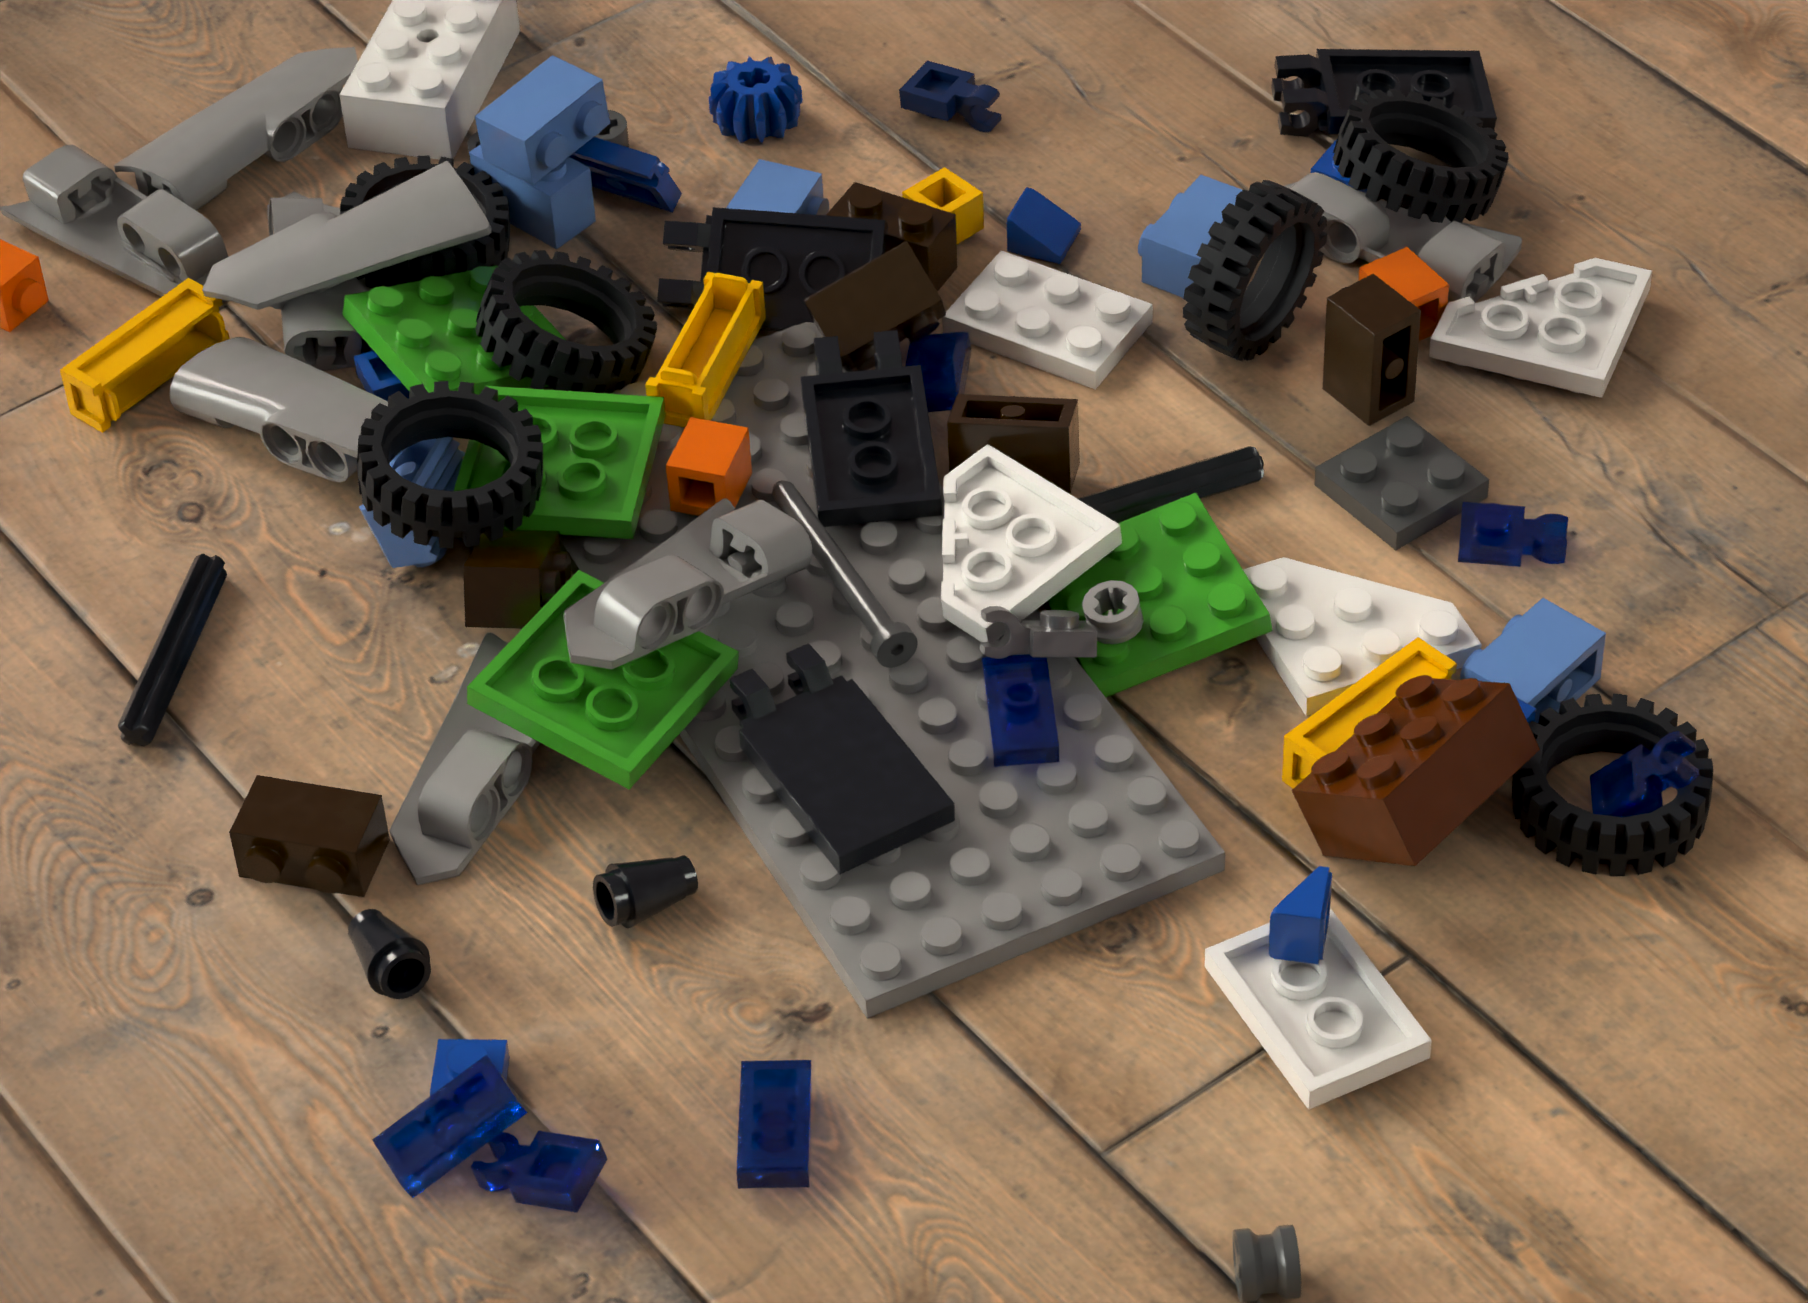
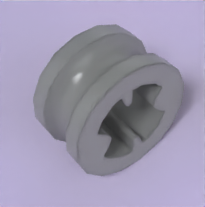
M1110 580L1097 584L1085 594L1082 607L1086 623L1098 632L1097 641L1103 644L1123 643L1135 637L1141 630L1144 620L1138 592L1132 585L1123 581ZM1118 609L1124 610L1121 613L1117 614ZM1109 610L1108 616L1102 615L1104 612Z

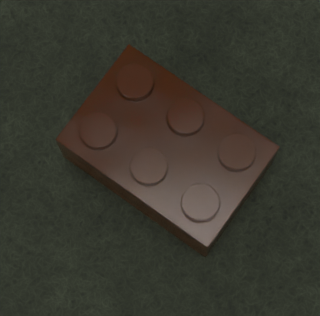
M1428 675L1414 677L1401 684L1395 692L1396 696L1377 714L1360 721L1354 728V734L1335 752L1318 759L1311 768L1312 772L1291 791L1323 856L1416 866L1540 750L1510 683L1483 682L1475 678L1463 680L1436 679Z

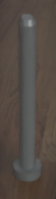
M784 480L775 483L772 490L773 499L782 512L797 520L808 533L813 555L873 637L870 649L877 661L882 666L888 668L906 663L914 655L918 646V640L914 633L905 623L893 622L793 483Z

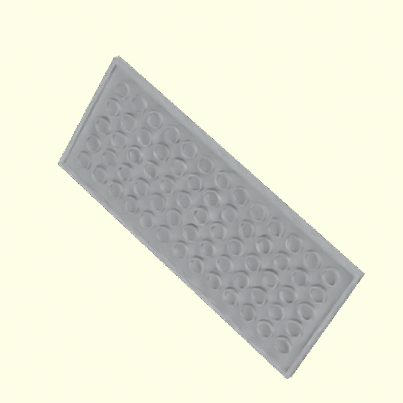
M805 322L754 340L711 420L749 428L752 475L737 503L736 510L758 500H764L781 510L772 497V490L775 483L784 480L793 483L817 516L800 379L803 376L816 375L814 338H822L823 336L815 323ZM848 364L842 367V373L853 372ZM648 378L629 384L622 390L616 389L612 394L646 396L645 384ZM663 424L633 539L560 534V551H568L570 553L571 572L573 575L578 570H581L605 583L698 517L696 515L670 511L666 464L685 429L684 427ZM940 483L942 515L825 527L893 622L905 623L918 640L916 652L906 663L888 668L882 666L877 661L870 649L873 637L813 553L810 564L804 570L722 605L716 617L700 632L739 651L738 669L730 678L753 669L768 685L775 705L796 696L788 685L787 676L796 671L787 663L786 653L809 643L825 660L832 679L842 675L846 681L850 679L855 681L955 803V821L840 875L740 748L739 730L742 727L731 705V700L739 696L730 688V678L679 734L866 1018L880 1014L1225 871V851L1075 657H1032L1030 654H1013L1001 659L990 658L980 651L981 642L944 618L941 603V581H943L942 531L945 502L943 487ZM1036 609L1023 620H1040V612ZM1004 635L1001 636V637H1000L998 640H996L995 642L1000 641V640L1004 637Z

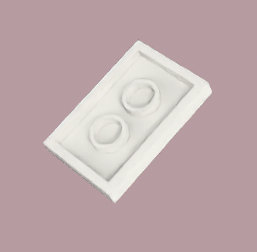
M1001 250L946 311V316L942 317L943 334L1096 390L1153 322V304Z
M1331 908L1323 960H1319V964L1271 958L1269 955L1270 923L1205 949V968L1308 1110L1430 1059L1432 1040Z

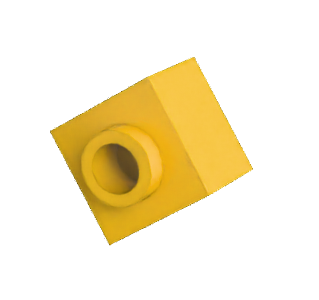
M945 167L902 192L903 198L955 214L956 244L984 229L983 192Z

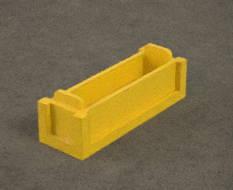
M706 273L703 279L704 290L656 377H649L645 384L646 396L664 397L666 413L664 424L685 428L690 417L712 420L766 319L763 282L752 280L750 283H747V280L743 277L722 273Z
M187 278L61 368L60 373L70 414L103 433L111 427V421L119 419L122 413L172 378L179 368L195 355L216 343L230 339L229 332L225 329L224 319L219 311V307L223 305L222 299L205 297L202 291L204 286Z
M1419 637L1414 639L1284 735L1282 781L1294 789L1312 772L1311 768L1318 759L1335 752L1354 734V728L1360 721L1377 714L1396 696L1395 692L1401 684L1422 675H1428L1436 679H1451L1452 675L1456 673L1457 663Z

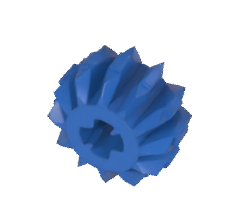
M749 56L747 62L740 64L730 61L727 63L726 70L714 73L713 83L710 87L711 96L708 97L709 111L713 115V123L719 125L721 135H736L739 143H744L751 138L758 139L763 144L766 137L784 138L785 129L797 127L800 104L803 103L802 87L799 85L798 77L792 74L789 64L781 63L775 65L772 57H767L762 61H754Z

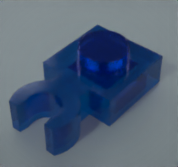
M1463 502L1458 562L1521 567L1522 555H1532L1543 563H1565L1568 517L1560 514H1545L1536 519H1524L1525 506Z
M1674 731L1664 736L1655 745L1652 752L1640 744L1591 774L1590 786L1593 814L1629 817L1651 813L1662 807V791L1669 787L1683 788L1699 776V770L1684 759L1685 756L1690 755L1696 750V744L1680 731Z
M538 1130L530 1146L519 1144L517 1138L510 1133L494 1132L490 1133L487 1141L495 1159L499 1160L492 1163L474 1161L470 1167L478 1185L484 1190L495 1192L509 1188L516 1203L578 1213L608 1158L600 1140Z

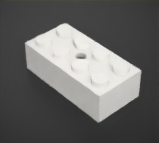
M392 0L339 94L348 148L415 157L430 156V159L438 160L441 157L454 159L475 119V115H477L520 32L516 0Z

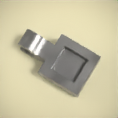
M989 606L981 610V618L984 621L992 623L1003 622L1006 627L1005 635L1000 641L980 643V651L990 658L1001 659L1013 654H1030L1032 657H1097L1098 632L1085 621H1079V613L1046 610L1040 612V620H1021L1020 623L1018 618L1006 608Z

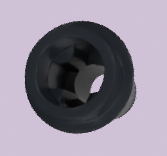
M685 855L676 858L669 857L609 864L605 873L596 875L593 880V894L597 909L605 923L611 927L622 924L626 928H632L679 902L686 896L695 894L698 889L695 868L690 859Z
M367 909L358 913L352 919L348 927V935L352 940L370 987L378 994L393 999H405L418 993L427 983L431 973L430 954L427 946L384 916L379 910Z

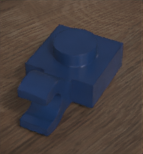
M927 60L899 89L901 108L921 113L931 118L949 121L957 112L964 117L971 127L981 132H991L1002 120L1001 114L986 109L1000 97L999 90L989 85H975V75L971 72Z

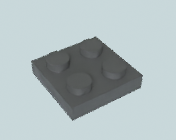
M1406 416L1316 466L1314 485L1394 550H1398L1488 498L1489 479Z

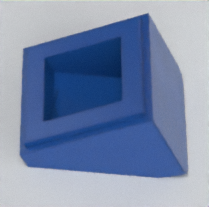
M1026 187L1007 218V251L1061 264L1081 231V223L1038 191Z
M1319 866L1273 909L1270 915L1269 955L1271 958L1319 964V960H1323L1331 907L1332 872H1329L1330 867Z

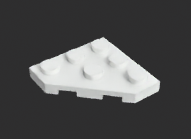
M1593 258L1574 264V272L1572 274L1553 280H1548L1544 274H1540L1501 286L1500 296L1475 303L1470 296L1449 302L1430 339L1429 357L1602 398L1650 290L1652 270Z
M987 444L944 476L943 581H941L943 616L980 642L994 643L1005 634L1006 627L1003 622L992 623L984 621L981 618V610L989 606L1006 608L1021 622V620L1025 619L1121 545L1120 525Z
M1285 557L1243 569L1268 610L1273 631L1256 637V640L1306 716L1320 710L1417 637L1457 663L1456 669L1462 668L1468 657L1475 650L1481 649L1480 641L1451 602Z

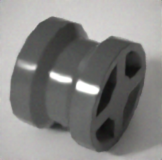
M1278 1226L1272 1234L1256 1235L1249 1228L1233 1230V1263L1240 1303L1256 1302L1262 1294L1277 1293L1284 1300L1300 1298L1301 1267L1294 1226Z

